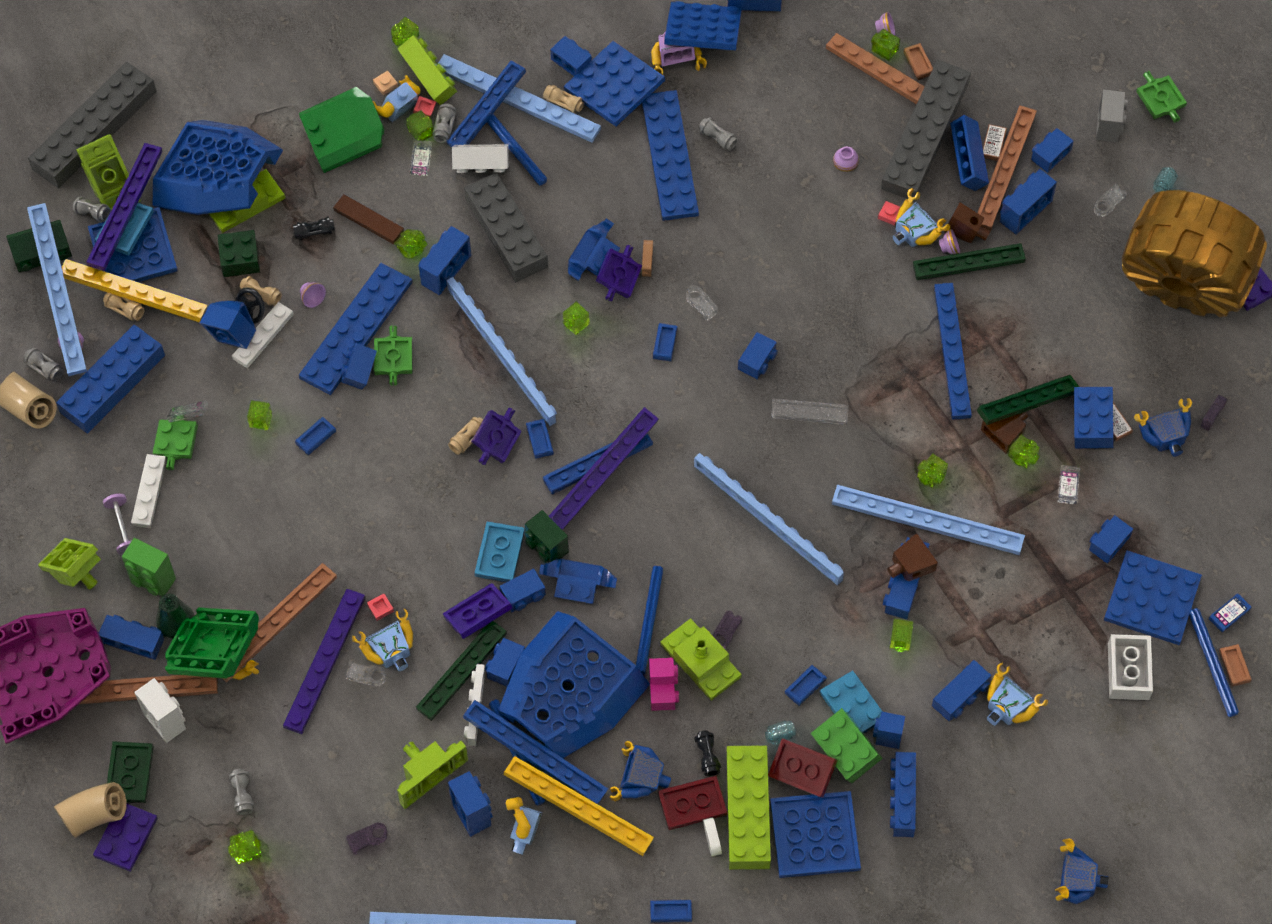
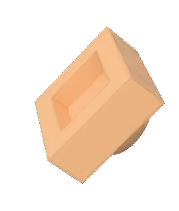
M388 71L373 79V84L383 96L398 87V82Z

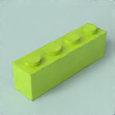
M413 35L398 50L433 100L442 105L457 92L454 87L455 82L450 76L445 75V68L435 61L437 57L431 50L428 51L426 48L428 44L422 38L418 39Z

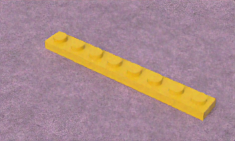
M68 259L62 265L64 279L199 323L207 310L206 304Z
M514 756L504 771L506 777L644 856L654 839L653 836Z

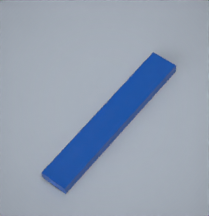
M511 60L451 135L447 144L451 147L454 145H469L526 73V69Z
M648 433L626 458L653 445V441ZM612 443L543 476V481L553 495L579 482Z

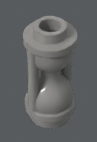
M449 103L442 104L438 108L433 136L434 140L439 143H446L451 137L456 108Z
M711 117L701 121L699 125L700 133L715 139L724 150L728 149L731 151L736 146L738 139L735 134L719 127Z
M82 196L76 198L73 202V211L76 214H91L99 222L106 221L111 212V208L108 205L91 204L88 199Z
M32 348L25 352L24 363L47 380L56 382L62 377L63 369H61V366L38 349Z
M235 769L229 775L232 786L237 789V795L234 799V810L237 811L238 815H247L253 812L254 807L252 797L246 792V787L249 783V772L244 771V769Z

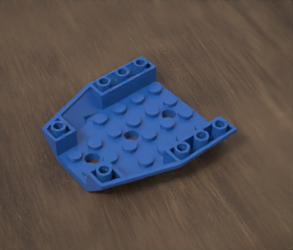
M208 120L187 122L153 178L152 205L195 215L248 209L258 195L252 184L264 163L275 165L283 150L247 127Z
M557 611L520 654L498 712L510 722L514 723L517 721L545 743V747L564 759L612 730L650 684L634 663L574 616ZM592 652L596 653L598 660L590 661L587 655ZM564 682H571L574 688L567 691L563 688L562 684ZM545 711L548 714V718L540 720L537 717V713Z

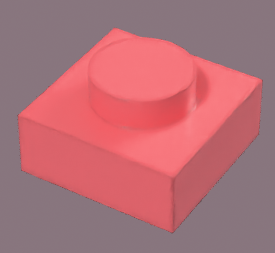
M419 96L413 114L430 120L436 106V101Z
M885 201L878 219L895 226L900 206Z
M385 594L367 602L377 621L394 612Z

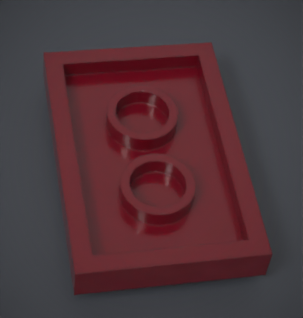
M782 738L768 776L823 798L837 760Z
M717 776L658 791L668 830L703 822L704 819H715L727 815Z

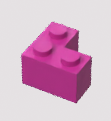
M673 658L649 659L651 711L675 710V703H679V691H675L674 684H678V665H674Z

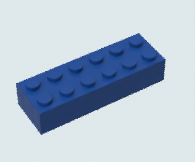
M134 324L56 402L59 412L88 434L165 356L162 345Z

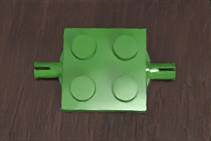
M1150 71L1145 72L1143 76L1148 83L1137 88V94L1154 119L1170 115L1174 123L1178 122L1180 117L1176 110L1185 107L1187 102L1169 75L1154 79Z
M390 326L389 336L374 338V350L377 351L374 359L375 375H389V384L393 386V379L394 385H397V375L412 374V337L397 336V326H394V332L393 327Z
M185 412L178 413L174 420H159L153 455L166 456V459H168L166 469L174 470L175 460L192 458L198 424L196 421L183 420Z

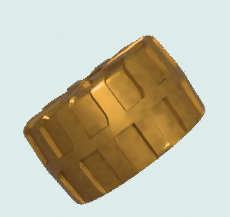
M1160 191L1153 194L1151 199L1146 201L1132 227L1122 255V270L1130 281L1135 282L1136 287L1148 296L1155 295L1159 297L1160 301L1174 309L1179 307L1186 308L1192 314L1198 316H1205L1207 313L1216 314L1218 317H1226L1229 312H1238L1243 307L1258 276L1267 243L1263 231L1254 221L1224 202L1189 191Z

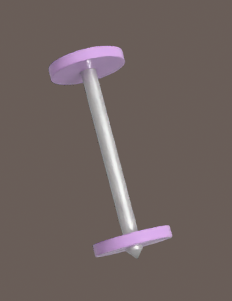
M113 494L103 500L105 508L115 509L124 543L117 547V553L123 555L131 541L128 540L119 507L125 504L127 499L124 494Z

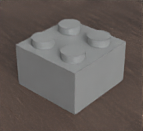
M1103 90L1098 109L1096 140L1118 142L1119 135H1123L1126 123L1125 111L1128 100L1125 99V92Z

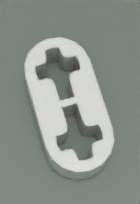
M714 818L704 819L703 825L711 856L722 855Z

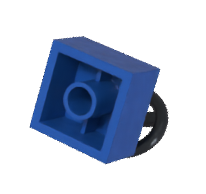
M243 288L237 293L235 301H220L209 304L200 324L217 342L247 349L256 332L254 324L260 322L264 317L265 304L263 298L253 288ZM250 293L256 300H248L244 294ZM259 305V314L256 318H253V310L255 306Z

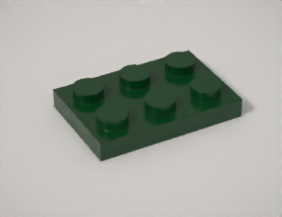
M117 741L112 743L107 783H118L125 793L126 802L146 803L154 748L153 743Z

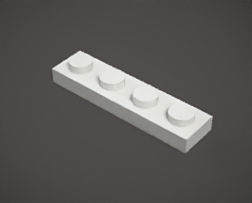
M278 302L256 327V332L247 349L239 347L232 355L233 360L248 369L294 315L293 311Z
M150 454L146 456L131 520L132 526L151 528L167 461L166 456Z
M477 664L476 671H472L471 683H474V688L469 691V701L473 702L476 700L482 703L485 665ZM470 722L469 726H465L464 738H467L468 746H476L478 728Z

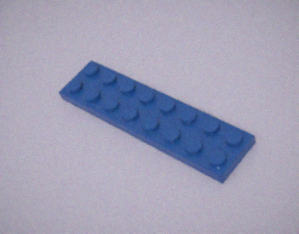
M677 90L652 93L642 102L662 221L699 216Z
M380 263L302 369L299 379L331 395L341 382L342 376L340 372L343 365L347 363L348 359L345 356L348 348H352L355 343L365 347L368 345L413 283L412 279Z

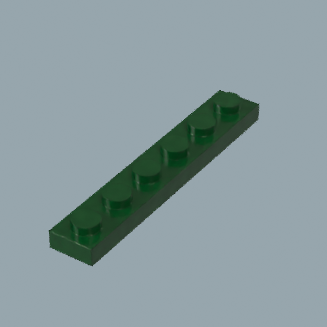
M1022 243L916 260L913 261V269L916 280H923L1025 263L1026 257Z
M1067 375L983 404L978 407L977 412L986 425L1074 395V387H1079V385L1071 375Z
M494 621L487 624L419 702L416 710L432 721L472 675V671L476 670V665L481 664L494 650L497 643H500L506 636L507 631Z

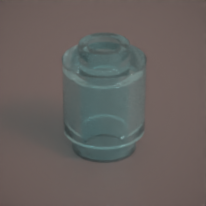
M1171 167L1162 168L1154 181L1153 189L1156 192L1171 190L1178 178L1176 171Z
M784 720L770 725L765 732L766 740L773 745L780 744L782 738L790 740L796 735V730L791 720Z

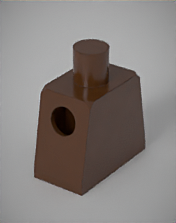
M959 203L948 223L950 229L954 231L956 238L968 243H972L975 236L986 241L990 233L989 230L981 226L984 217L962 203Z
M1023 412L989 425L982 421L981 431L1007 454L1024 434L1026 424L1023 421L1028 418V414Z
M915 534L893 553L892 560L894 564L888 567L887 570L892 578L902 574L907 581H911L935 572L938 562L918 534Z

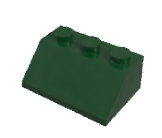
M61 220L50 222L60 261L72 257ZM32 228L6 236L18 272H26L41 266Z

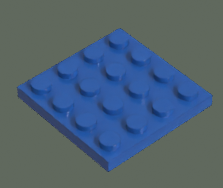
M681 1L671 2L664 44L736 51L742 8H737L736 6L725 7L716 4H690Z
M612 41L585 68L564 85V90L571 95L581 97L584 105L617 127L665 82V76Z
M159 207L153 208L154 212L130 255L114 251L105 272L135 282H141L178 271ZM105 222L88 226L93 247L95 245V238Z
M1126 550L1104 621L1180 645L1202 575Z
M851 791L825 793L823 798L814 794L770 798L779 878L861 871Z

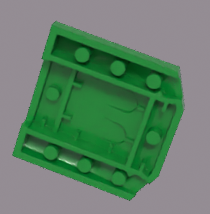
M354 87L299 113L314 153L324 173L377 150L383 145L382 135L384 134V127L371 97L358 87Z
M197 608L195 610L197 614L191 619L186 618L182 622L165 653V658L167 659L165 670L168 674L225 679L234 676L258 630V614L256 611Z

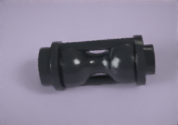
M329 216L315 222H297V224L293 225L295 239L303 240V238L317 234L331 235L335 227L333 219L329 220Z
M708 730L700 731L694 737L697 747L703 751L701 770L707 777L715 776L720 773L721 763H719L718 758L712 752L714 734Z

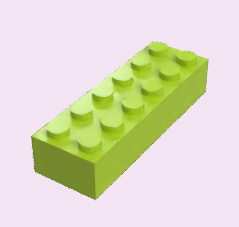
M727 746L729 870L770 869L767 746Z

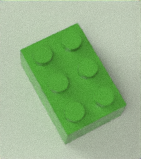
M133 538L121 556L131 580L130 582L136 587L140 588L142 586L146 588L152 595L164 597L176 579L168 554L136 538Z
M842 708L811 733L825 753L837 760L836 767L850 783L856 781L883 759L851 716Z

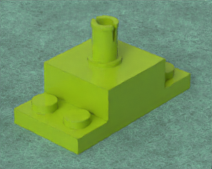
M108 134L76 149L96 197L101 204L108 205L112 210L129 174L112 136Z
M267 169L259 172L252 184L258 195L250 208L208 213L222 233L285 199V194Z
M64 538L38 566L42 571L49 572L60 584L74 587L81 580L87 589L90 590L98 581L89 571L101 559L96 554L98 549L93 544Z
M691 618L660 641V645L711 701L742 677V674L729 661V653L704 626L699 628Z
M413 741L409 742L410 746L405 745L403 750L411 760L403 765L406 780L397 789L400 804L404 809L408 808L468 761L467 749L462 741L450 745L446 750L447 752H444L436 741L423 751H420Z

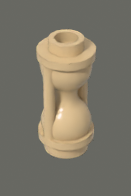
M548 85L543 93V98L546 101L568 109L572 113L576 114L583 108L584 102H582L581 97L571 95L555 85Z
M251 276L243 278L240 283L241 289L248 287L256 290L263 298V301L269 306H275L281 300L282 293L277 288H262L259 286L258 281Z
M106 293L103 298L106 308L129 318L131 321H139L144 314L142 305L111 293Z
M473 417L471 421L450 439L448 446L455 454L464 453L472 444V439L470 440V438L475 436L483 419Z

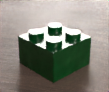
M255 230L217 235L223 277L260 273Z
M543 510L525 523V542L530 549H535L538 552L539 558L544 563L561 559L569 553L568 535Z

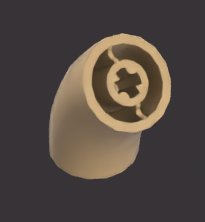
M12 372L0 385V406L33 428L46 427L53 421L57 410L53 397L25 380L16 372Z
M112 782L79 792L55 805L54 808L71 834L76 838L99 825L121 820L126 811V796L122 787L118 783Z

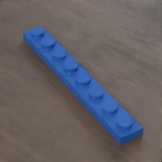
M953 283L934 284L952 420L971 418L972 414Z
M474 700L464 713L463 718L558 782L594 803L599 804L606 794L607 787L478 701Z

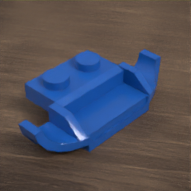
M607 218L585 232L568 259V273L577 281H579L585 269L598 276L607 251L610 248L617 252L620 250V247L605 238L608 231L614 225Z
M558 559L541 564L539 570L541 575L558 578L554 597L590 604L594 603L597 585L615 588L617 578L602 566L566 559Z

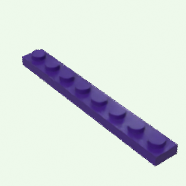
M144 143L87 259V266L105 271L163 152L162 147Z
M644 407L549 515L562 530L658 422L659 419Z
M346 589L283 724L285 729L303 734L365 600L364 594Z

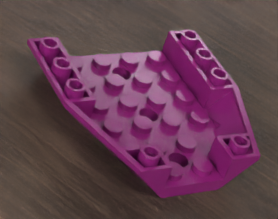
M86 608L25 615L0 626V717L3 723L0 725V729L6 744L61 720L110 677V662L99 632ZM90 652L87 660H81L83 653ZM53 668V674L50 677H45L46 670ZM12 685H17V690L10 694L9 688Z

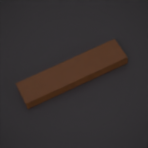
M344 194L333 207L335 212L393 245L404 233L403 227Z

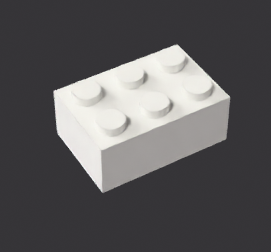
M509 144L454 145L452 147V169H457V173H466L469 169H475V172H486L487 169H493V172H504L509 167Z
M1111 634L1108 642L1109 699L1150 700L1153 692L1151 636Z
M153 678L134 693L144 716L164 741L168 743L186 730L184 725L186 720L175 697H170L166 686L162 682L158 683Z

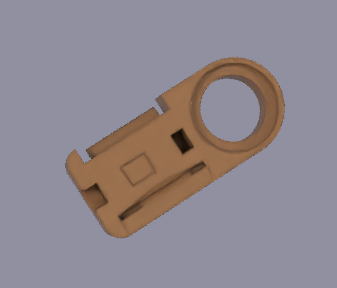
M644 240L642 276L651 277L653 240Z

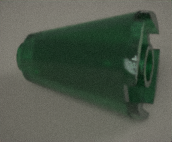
M165 594L159 600L156 627L161 630L164 637L173 639L182 622L186 618L191 619L194 617V612L176 595Z

